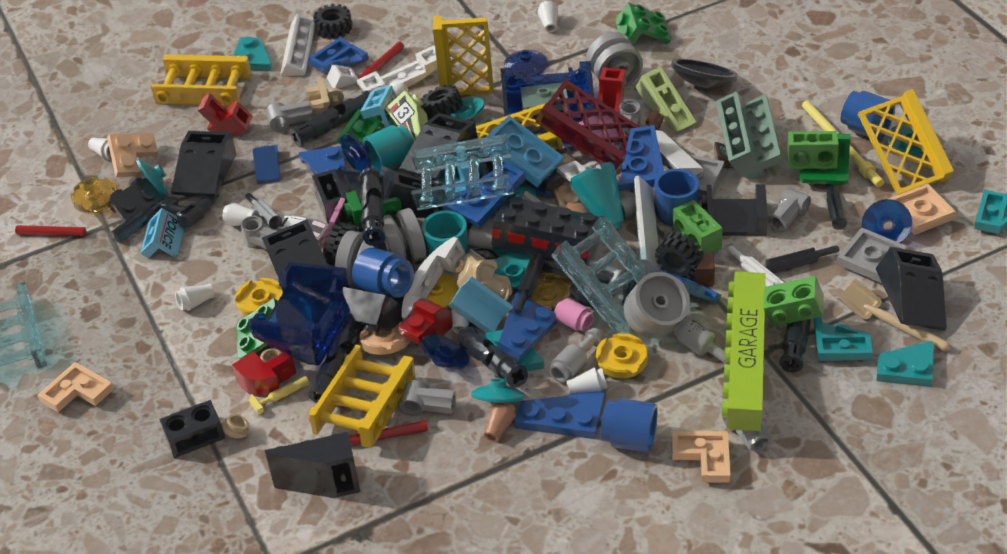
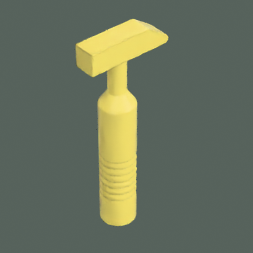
M303 376L269 393L267 398L259 402L253 394L250 396L249 401L256 413L260 415L264 413L262 405L268 402H276L310 385L308 378Z

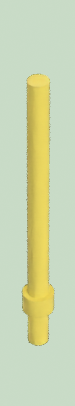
M810 101L803 102L802 107L824 131H837ZM850 145L849 158L857 165L858 171L864 178H869L877 188L881 187L884 184V180L876 173V168L869 161H865Z

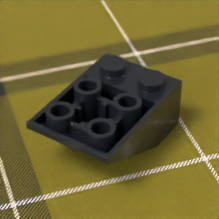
M438 113L422 127L402 162L400 171L433 181L441 179L442 176L456 166L455 159L466 158L469 156L473 146L479 145L475 122Z
M187 132L180 145L171 189L172 195L216 197L237 155L231 132Z
M383 167L384 200L395 197L399 198L402 210L410 208L416 218L426 219L434 213L441 197L438 183Z
M333 169L312 175L315 195L327 224H329L340 198H344L345 203H347L346 193L356 191L361 204V172ZM381 175L382 179H381L380 184H381V186H382V193H383V200H384L383 175ZM344 207L340 222L350 220V217L347 218Z
M307 219L262 237L286 297L300 294L305 289L321 285L333 278Z
M890 246L875 269L900 324L945 331L947 325L943 272L934 254Z
M348 432L265 450L274 488L329 498L361 492Z

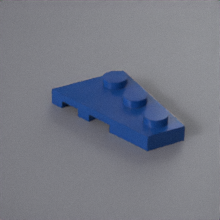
M654 125L632 128L630 130L626 156L621 168V177L618 181L619 191L634 189L635 176H640L650 186H654L656 177L664 172Z
M505 163L483 176L481 182L470 189L468 186L462 189L459 196L452 200L448 198L441 202L443 209L461 214L468 223L480 229L526 179L525 173Z
M516 292L512 303L513 308L509 311L498 347L512 356L517 362H520L558 321L554 312L528 298L522 313H516L514 309L520 296Z
M605 391L520 401L515 419V428L596 439L605 402Z

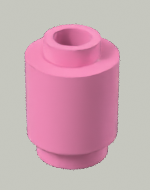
M570 298L560 301L555 308L556 320L578 332L588 331L593 324L594 314L590 309Z

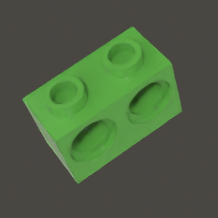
M837 131L788 132V169L826 170L837 168Z
M695 200L673 209V231L675 233L681 232L682 236L684 234L689 235V240L692 238L696 240L694 244L701 246L699 251L704 252L703 257L708 251L715 253L722 250V227Z
M816 276L765 287L763 309L772 327L823 316L824 294Z

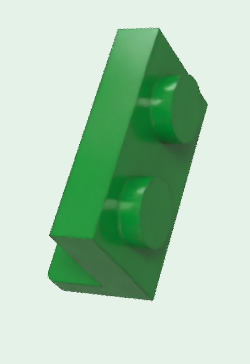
M360 109L357 110L336 141L359 156L364 150L363 138L382 130L385 126L380 115L377 119L373 117L364 119Z

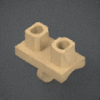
M323 78L317 79L318 86L306 88L312 116L330 109V105L335 106L343 102L344 94L342 90L330 88L326 91Z

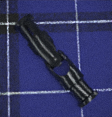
M368 90L363 91L360 96L354 99L349 98L325 112L306 120L305 124L297 128H291L290 135L297 146H301L306 140L312 137L317 138L331 129L350 121L357 110L362 109L370 92Z
M368 168L360 173V181L362 183L360 197L361 209L363 210L361 219L364 229L362 238L369 246L382 244L385 240V233L382 229L384 227L383 193L380 184L382 177L375 168Z
M352 313L345 315L343 319L344 325L342 329L337 331L327 352V357L316 375L317 381L309 390L308 397L314 403L319 401L343 365L345 357L357 345L359 332L364 330L365 325L355 321Z
M812 318L787 324L788 331L784 336L782 345L784 354L779 360V365L783 370L794 373L801 371L804 361L802 360V355L806 352L807 333L810 329Z
M466 327L458 333V345L467 350L476 360L482 361V364L499 378L506 379L509 386L518 388L525 384L528 379L527 368L522 364H517L512 356L494 345L485 336L478 335L477 330L472 327Z

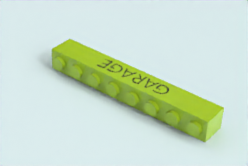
M735 271L734 282L729 281L726 329L732 330H726L725 346L731 347H725V363H730V365L724 364V381L729 382H723V399H728V401H722V417L727 418V429L761 431L765 311L763 308L766 273Z

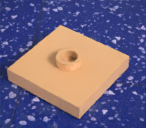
M929 184L889 198L886 202V206L914 235L955 220L957 217V212Z

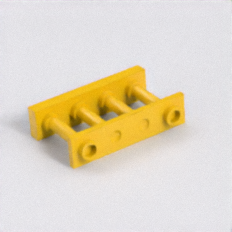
M165 54L162 60L167 77L164 84H152L151 90L155 104L200 105L203 97L209 93L223 106H229L237 101L240 103L236 84L238 79H250L252 73L248 56ZM176 77H187L184 85L173 84ZM197 77L208 78L206 85H194ZM229 78L227 86H215L217 79Z
M355 345L351 353L345 357L343 365L317 404L310 409L308 419L311 422L312 433L318 435L325 423L356 430L360 434L361 445L372 449L401 402L406 383L414 380L416 377L413 357L403 356L398 365L391 367L363 360L361 346ZM362 370L390 378L387 382L379 384L355 377ZM348 388L379 394L376 400L372 402L344 396ZM337 405L368 413L364 418L358 420L333 414V411Z

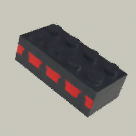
M508 197L493 219L491 246L531 255L539 253L544 258L587 267L600 243L603 217L595 216L588 212L572 211L566 207H553L543 202H530L520 197Z

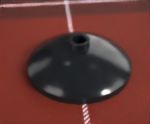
M684 58L673 59L671 62L673 70L684 81L693 84V88L699 91L726 86L736 81L738 76L731 69L709 62Z

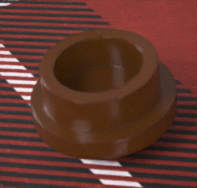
M658 109L655 113L650 112L645 122L648 126L654 125L655 131L659 130L665 117Z

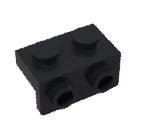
M147 177L144 179L138 178L130 184V187L113 192L110 195L108 207L110 210L114 209L122 221L125 222L146 206L150 205L152 207L165 197L151 184Z

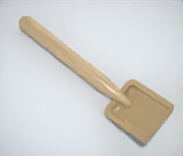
M856 278L838 297L839 301L862 320H868L873 314L882 321L924 342L934 341L933 347L946 352L950 349L949 342L917 326L900 324L897 316L879 309L878 307L882 304L881 299Z

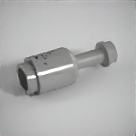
M682 319L674 331V335L678 337L679 342L698 355H704L709 352L724 362V364L730 365V363H725V350L714 343L716 337L713 332L693 319Z
M592 328L585 333V339L579 346L576 344L566 346L551 362L549 372L553 379L560 383L571 380L586 365L588 361L586 352L592 346H598L603 340L601 331L597 328Z

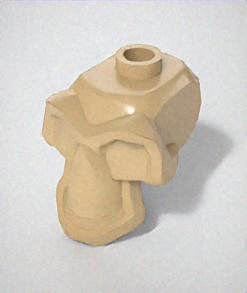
M468 253L462 259L459 258L456 261L453 272L458 288L472 276L506 301L512 295L509 278L494 273L498 267L497 262L485 260L473 253Z

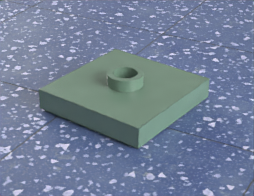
M563 82L521 87L523 110L548 103ZM564 89V96L565 98H568L566 89ZM552 105L558 111L563 110L562 105Z

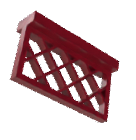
M566 79L548 103L543 106L535 122L598 163L612 162L615 171L626 156V147L629 136H624L622 128L631 130L632 128L640 127ZM563 90H569L574 94L575 98H565ZM583 103L591 104L594 110L585 111ZM567 104H577L579 111L570 112ZM552 105H562L564 112L558 111ZM608 115L613 118L614 123H605L602 116ZM597 116L599 124H589L587 117ZM581 117L584 125H580L572 118ZM607 129H616L618 136L609 137ZM592 130H601L603 138L593 133ZM621 142L623 151L612 145V143Z

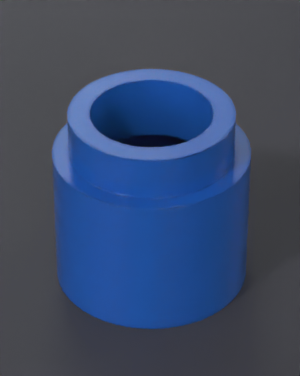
M865 90L861 92L852 91L843 105L840 121L842 124L847 125L849 130L868 137L858 113L887 102L890 99ZM896 106L890 107L888 114L894 115ZM876 114L866 116L869 123L876 126L880 125L883 118ZM885 118L882 128L888 130L892 120ZM879 132L877 140H881L885 134Z
M684 169L666 170L656 177L654 183L655 212L663 224L673 227V209L692 200L698 203L699 200L698 178L692 172Z
M367 248L357 256L354 262L352 279L358 290L386 295L394 299L404 296L410 290L414 279V270L411 263L400 254L376 248Z
M619 398L618 401L608 400L602 417L601 441L611 442V447L650 453L655 438L658 405Z

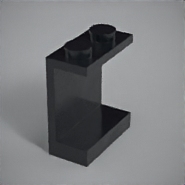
M755 184V199H712V186H706V195L701 196V207L706 209V212L722 227V236H767L768 213L765 184Z

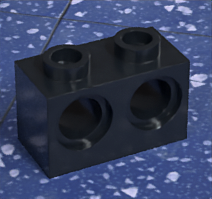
M211 400L159 419L174 458L225 439L220 419Z

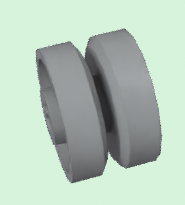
M620 32L603 34L591 44L586 54V63L598 81L603 67L626 69L625 87H627L637 79L643 68V59L640 53L632 45L628 37Z
M410 208L397 211L395 220L389 214L385 215L384 227L382 229L387 239L388 251L400 254L405 259L407 256L412 263L425 259V243L413 211Z
M346 232L341 239L336 254L335 276L337 282L342 285L355 286L352 279V269L357 256L367 248L388 251L386 238L382 244L369 246L363 240L362 232Z
M665 272L650 273L645 275L626 297L623 306L624 315L629 326L639 335L647 338H662L669 335L688 314L690 307L689 293L684 284L675 276Z

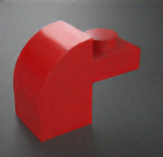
M211 93L203 97L197 110L210 122L207 127L208 131L231 132L232 137L247 131L253 117L238 101L225 108Z
M421 298L413 303L414 312L398 326V331L400 335L418 344L426 337L438 342L452 328L451 313L447 308L426 298Z
M288 350L266 363L255 352H252L232 364L236 382L248 394H253L256 397H268L269 393L280 388L279 384L297 373L293 355Z

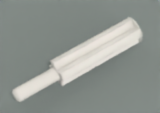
M733 246L728 247L727 251L741 262V268L746 272L766 273L765 287L784 283L752 256L743 255Z

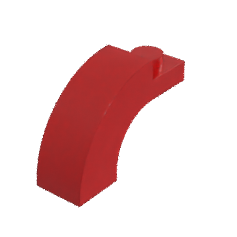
M603 67L599 78L598 100L620 113V105L624 100L626 69Z

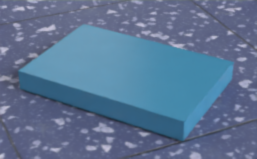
M511 116L503 120L481 143L483 147L504 163L523 171L526 179L536 187H539L565 159L563 155Z

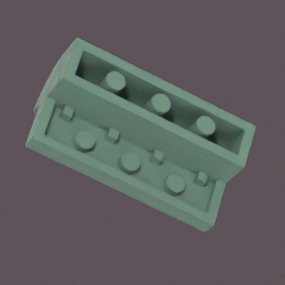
M734 92L716 101L728 160L736 173L750 179L762 178L766 176V168L784 161L770 101L766 94L744 103L738 92Z

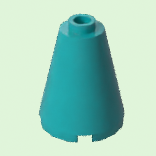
M612 162L600 164L601 169H593L591 167L578 173L568 183L590 213L603 217L601 230H607L608 233L622 228L621 223L624 222L615 167Z

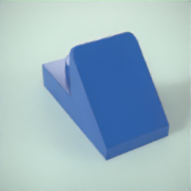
M265 145L253 148L257 184L280 181L278 145Z

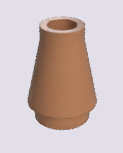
M496 403L491 406L487 427L484 432L486 439L498 442L502 434L516 418V408L511 403Z

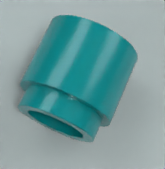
M391 125L364 137L362 143L369 164L372 168L377 169L380 175H383V167L395 170L401 166L414 140L404 125L397 127Z
M438 211L429 215L424 220L422 232L427 257L453 237L458 238L465 252L464 255L469 253L467 223L461 214L454 211Z

